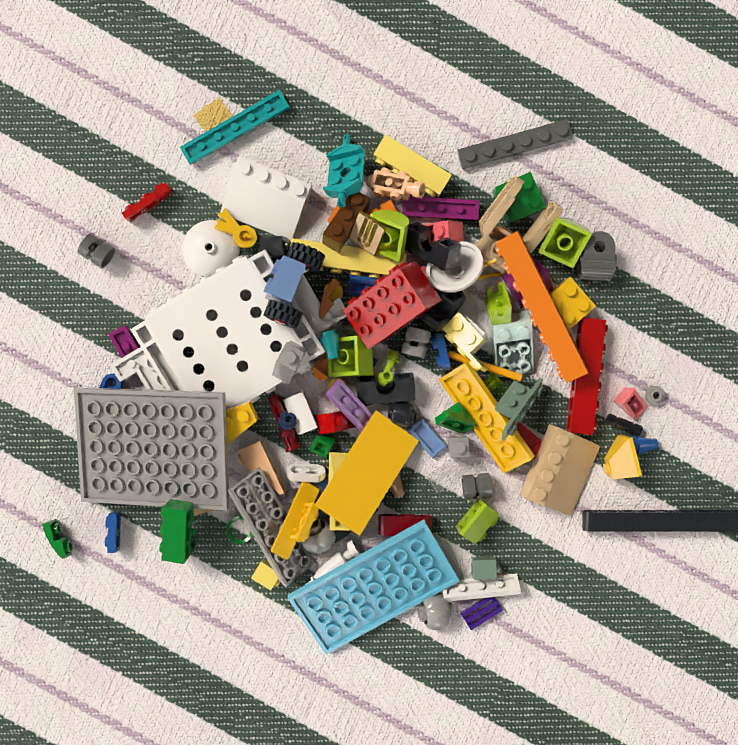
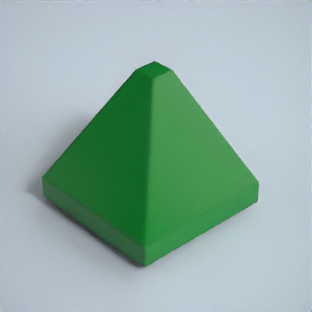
M316 435L309 451L327 458L336 438Z

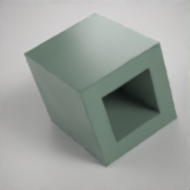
M494 556L471 557V576L474 580L497 579V573H500V564Z

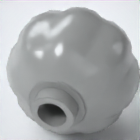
M316 519L312 523L309 537L304 542H301L306 551L320 554L330 549L335 542L336 536L335 531L330 530L329 521Z
M437 593L421 602V606H418L419 620L424 622L425 626L431 630H441L448 625L451 615L454 614V606L445 600L443 595Z

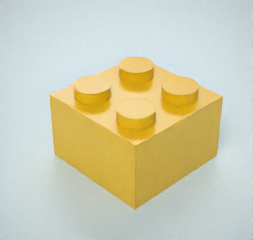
M571 277L565 279L550 292L568 330L596 307Z

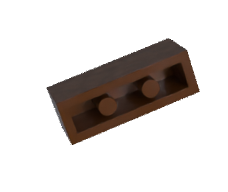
M360 192L347 197L345 207H340L323 232L322 244L338 253L350 238L358 214L360 213L364 216L369 209L370 198Z

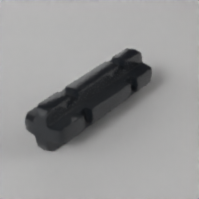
M613 414L606 416L605 422L607 424L614 425L636 435H641L643 431V426L639 424H634V422L621 417L617 418Z

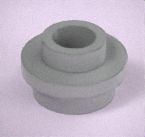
M651 386L646 390L645 398L648 403L658 405L664 401L665 392L659 386ZM654 392L658 393L657 399L653 398Z

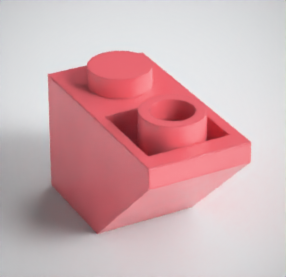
M446 220L425 224V226L432 229L431 241L433 244L434 241L445 237L455 242L464 241L463 222Z

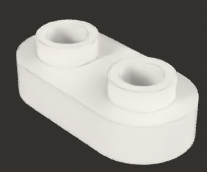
M291 464L287 467V477L294 482L318 483L325 478V468L318 464Z

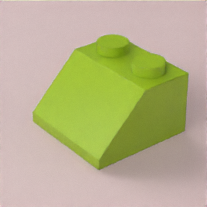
M556 217L538 252L573 268L592 233L587 227L579 223Z
M360 336L340 337V357L328 359V376L359 377L373 375L372 348L368 349Z
M478 498L456 525V529L459 534L476 544L485 538L487 529L497 523L499 513L481 498Z

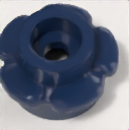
M287 411L281 413L278 418L279 426L284 430L294 428L297 424L296 416Z

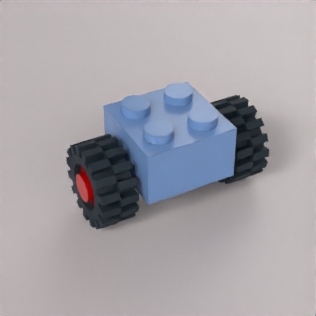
M293 242L287 256L283 255L281 260L277 259L272 268L271 274L274 275L273 279L269 278L263 291L267 293L265 299L269 300L263 316L283 326L297 329L303 313L292 307L290 303L304 269L319 272L325 259V254L317 251L315 248H311L309 245L306 246L303 243Z

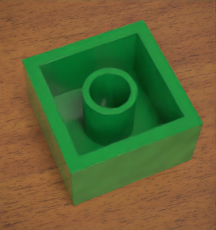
M531 171L519 176L525 183L514 197V202L503 215L507 226L546 208ZM508 182L496 186L492 190L495 199Z

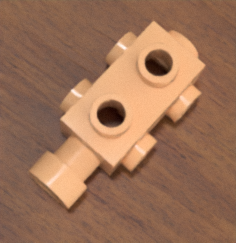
M382 168L381 171L375 170L374 174L368 178V185L373 195L380 198L387 196L395 201H400L401 199L408 201L410 194L413 197L422 198L426 190L425 183L413 182L410 175L404 171H399L398 174H395L387 168Z

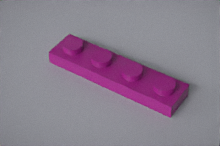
M410 196L408 201H402V214L406 217L478 221L480 201L429 197L416 198Z

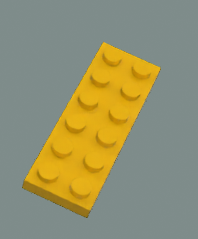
M466 361L439 379L454 403L460 402L475 420L477 426L472 429L503 473L535 457L517 430H515L512 436L509 435L506 440L501 439L509 418L495 411L498 402L475 369L469 364V361Z

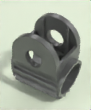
M603 231L592 233L575 264L579 279L610 281L613 278L617 265V255L615 254V241L612 236ZM594 245L598 247L599 252L594 249Z

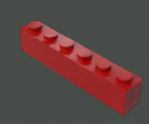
M583 317L578 322L576 346L588 368V374L571 381L566 431L571 433L593 435V432L597 429V420L595 419L596 412L599 410L597 397L602 387L599 379L604 369V364L601 361L602 355L606 351L604 336L608 332V325L606 320Z

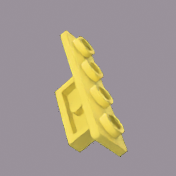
M458 312L442 328L447 333L445 337L452 344L455 342L458 345V352L471 360L469 364L476 371L481 370L485 372L488 369L473 353L486 340Z

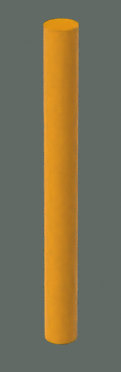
M450 350L448 352L450 359L462 363L471 361L467 356L464 357ZM480 361L488 369L486 371L519 382L521 381L522 374Z

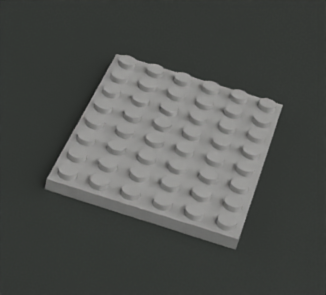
M82 387L74 389L81 502L162 507L170 499L193 502L195 509L228 510L230 508L225 392Z

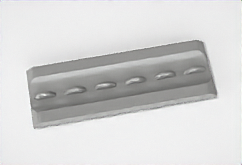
M256 468L228 489L229 495L279 581L287 587L311 567L314 562L308 551L303 548L301 542H296L289 559H284L271 552L287 514L261 468Z

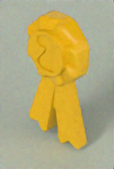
M225 208L223 212L218 213V216L223 221L217 219V225L214 227L215 230L233 235L235 244L242 249L251 248L255 244L257 235L253 228L248 225L240 226Z

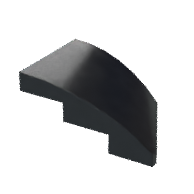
M434 288L442 301L418 318L439 332L465 302L466 296L463 291L443 292Z

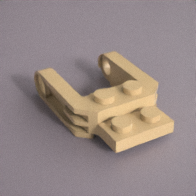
M513 176L479 221L482 238L476 244V247L480 250L484 263L495 258L497 259V262L489 266L502 274L505 271L504 264L506 262L503 256H498L495 250L496 242L514 232L500 224L499 220L514 202V197L525 183L517 176ZM554 201L547 205L523 237L530 254L551 229L556 217H560L563 208Z

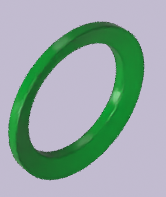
M236 516L228 522L226 534L232 542L243 544L249 541L253 534L250 531L249 536L242 540L235 539L231 535L230 526L232 522L238 519L244 520L242 516Z

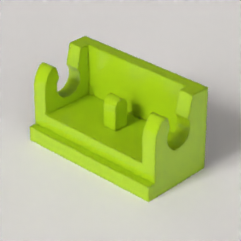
M504 282L498 283V290L496 292H492L491 285L487 287L485 303L491 325L511 323L512 306Z

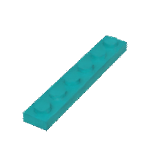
M278 90L180 146V149L188 163L192 165L290 109L281 91Z

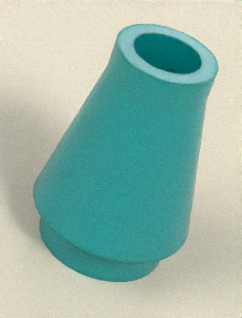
M336 330L321 333L320 340L328 355V359L340 357L339 334L336 333Z

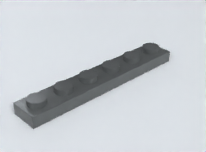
M565 119L458 149L457 154L461 168L465 169L570 140L573 138L569 121Z

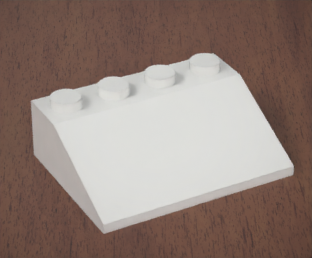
M239 156L230 178L221 212L225 208L235 220L275 236L287 237L291 242L313 188L311 184Z

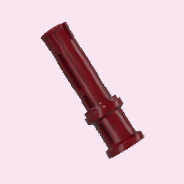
M279 394L267 398L279 426L278 418L285 410ZM279 426L281 431L279 436L284 441L286 453L302 447L298 443L294 428L284 430Z

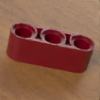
M379 514L378 535L395 536L422 520H425L433 534V516Z

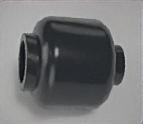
M396 402L393 407H389L388 418L391 419L393 424L403 428H409L411 424H415L417 410L414 409L411 403Z

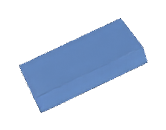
M422 417L407 429L413 437L419 440V444L432 459L446 447L445 443Z

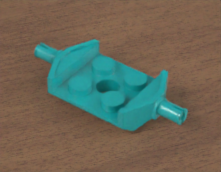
M348 134L343 136V144L326 154L330 162L327 187H323V190L328 196L338 198L337 206L341 208L346 205V197L359 193L363 187L365 150L362 145L351 144V136Z

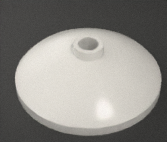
M207 220L194 225L187 232L183 241L182 252L186 264L193 272L203 277L207 275L211 277L217 273V269L224 265L228 267L240 255V247L235 244L233 235L214 229L215 225H217L215 220ZM208 244H212L210 251L206 250Z
M456 241L461 244L458 264L446 271L440 270L437 266L428 262L426 274L431 285L443 292H457L471 286L481 275L484 266L483 256L475 245L469 242Z

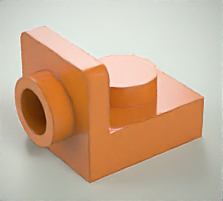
M326 351L311 368L314 371L312 375L320 381L322 379L327 381L329 378L328 355Z

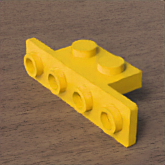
M308 482L301 483L272 546V553L284 559H289L296 542H304L309 537L311 525L319 515V508L314 503L319 492L318 488Z

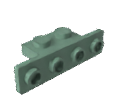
M542 378L537 380L532 389L513 381L497 403L495 411L510 418L504 427L501 439L506 440L509 435L512 436L517 428L516 424L523 421L526 415L525 411L527 409L530 410L535 402L534 398L541 395L544 388L541 386Z

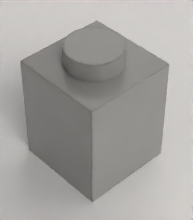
M467 436L447 437L448 456L450 458L470 457L469 438Z

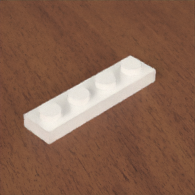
M517 574L498 575L497 579H459V582L442 591L445 600L458 601L520 594L521 589Z

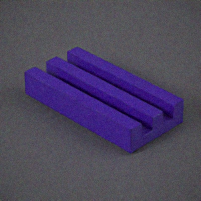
M487 597L460 613L470 630L502 612L503 609L495 597ZM490 600H493V602H492L491 604H489V605H487L486 607L482 608L481 610H479V611L476 612L475 614L471 615L470 617H467V615H468L469 613H471V612H473L474 610L478 609L479 607H481L482 605L486 604V603L489 602ZM496 606L495 609H493L492 611L488 612L484 616L480 617L479 619L471 623V621H473L477 617L481 616L482 614L486 613L487 611Z

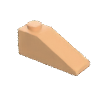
M262 439L239 450L238 458L242 465L245 464L246 468L251 472L260 467L271 488L280 495L285 493L286 490Z

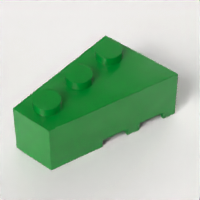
M170 499L162 506L160 513L161 517H163V523L160 528L162 541L159 547V552L162 553L161 561L185 564L197 546V542L193 541L192 535L196 534V530L192 528V522L195 521L193 502Z

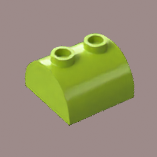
M378 210L371 213L368 242L372 243L378 226L384 229L375 253L397 262L402 261L409 219L404 214L392 210Z

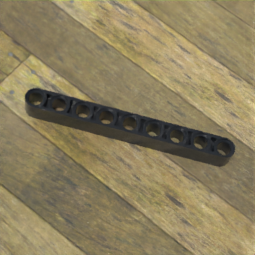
M582 510V530L590 532H738V510Z

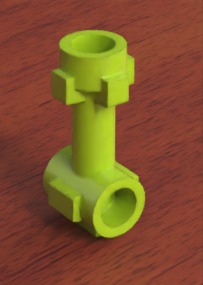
M391 350L386 354L385 359L388 362L383 373L380 372L377 377L380 385L386 386L392 383L394 379L392 370L395 363L399 364L400 354Z

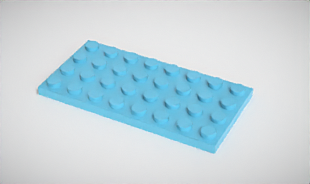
M422 520L288 594V600L327 655L418 605L425 599L456 584L460 580L425 520Z

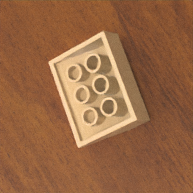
M549 424L520 495L542 506L571 516L600 446Z

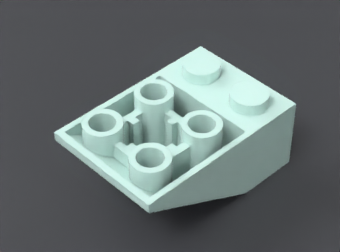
M527 311L512 313L511 323L491 325L489 318L494 365L519 374L534 372L532 321Z

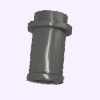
M343 321V334H358L350 322Z

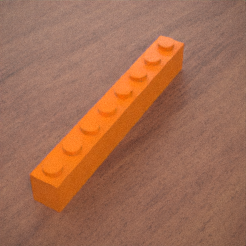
M519 230L497 241L495 250L499 257L503 256L506 262L504 264L505 270L508 275L512 274L515 280L512 282L517 293L521 292L524 298L521 299L523 306L526 310H530L532 314L530 319L534 327L538 326L541 332L539 337L543 345H548L550 349L548 355L552 362L556 361L559 367L556 370L560 379L564 378L566 383L588 374V368Z

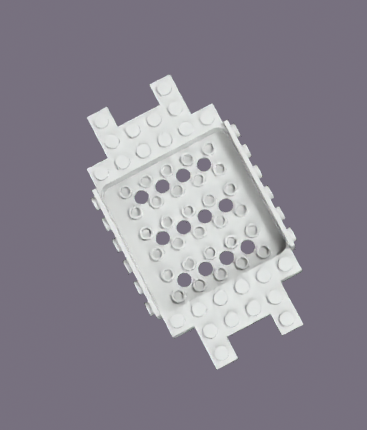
M263 250L250 258L241 255L235 258L233 264L228 267L224 265L217 269V273L211 277L207 275L200 279V283L196 286L191 285L183 290L184 293L181 295H174L166 300L167 303L160 306L159 304L150 309V313L144 316L146 320L130 329L141 347L114 362L110 367L120 382L137 373L147 390L207 391L204 388V383L207 380H211L214 382L215 388L213 391L207 392H225L226 409L248 401L253 403L260 399V394L264 392L269 394L277 389V384L281 382L283 385L286 384V382L272 375L276 360L284 345L291 340L308 349L296 373L299 372L301 375L310 370L309 366L312 364L310 360L325 352L317 333L345 318L346 315L342 310L346 307L341 299L338 298L333 301L334 305L324 318L320 319L319 309L321 303L304 276V273L309 271V269H304L290 303L292 307L303 313L297 329L271 321L263 316L269 301L265 299L267 293L263 291L269 278L273 279L274 275L271 274L275 263L267 250ZM244 289L249 290L252 294L251 299L248 301H244L240 297ZM255 306L259 307L262 311L259 318L251 316L250 311ZM211 309L215 310L218 314L215 321H210L207 318V312ZM265 323L272 327V332L269 335H264L261 332V326ZM221 326L228 330V335L225 338L217 335V329ZM177 329L182 330L184 333V338L181 341H177L173 337V333ZM273 341H279L282 344V349L279 352H274L271 349ZM231 343L236 344L238 347V352L235 355H231L227 351V347ZM187 346L194 349V355L191 358L186 357L183 353L184 348ZM241 360L248 363V369L245 372L239 371L237 368V364ZM200 363L204 366L203 374L199 375L194 372L195 364Z

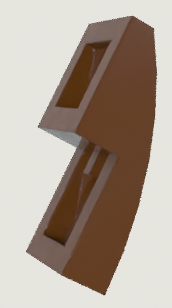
M335 278L330 282L323 295L319 309L320 319H323L334 305L328 298L340 284Z

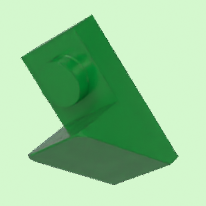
M457 402L435 417L436 425L462 434L477 426L475 420L460 402Z

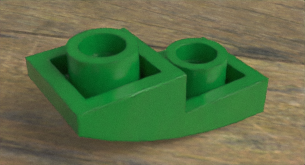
M56 519L42 523L45 535L54 551L62 559L70 556L73 550L72 542L68 540V536L60 537L61 528Z

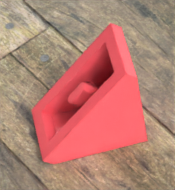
M624 387L613 400L618 407L635 421L648 407L636 389L631 387Z

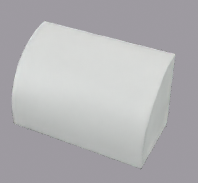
M304 391L283 400L287 412L293 413L296 416L297 424L294 429L297 435L318 427Z

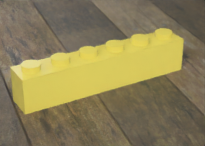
M291 239V244L293 242L303 243L325 254L320 271L326 268L331 269L332 273L342 274V271H348L351 275L361 276V273L369 274V277L380 278V276L388 275L389 270L396 265L400 266L406 262L407 254H404L402 261L397 262L378 253L373 255L364 248L343 246L338 253L322 244V242Z

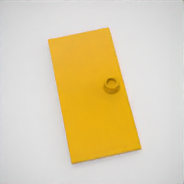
M375 410L315 503V506L360 536L419 440Z

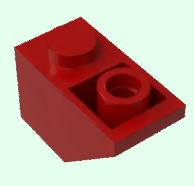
M340 410L316 415L319 434L333 433L356 427Z

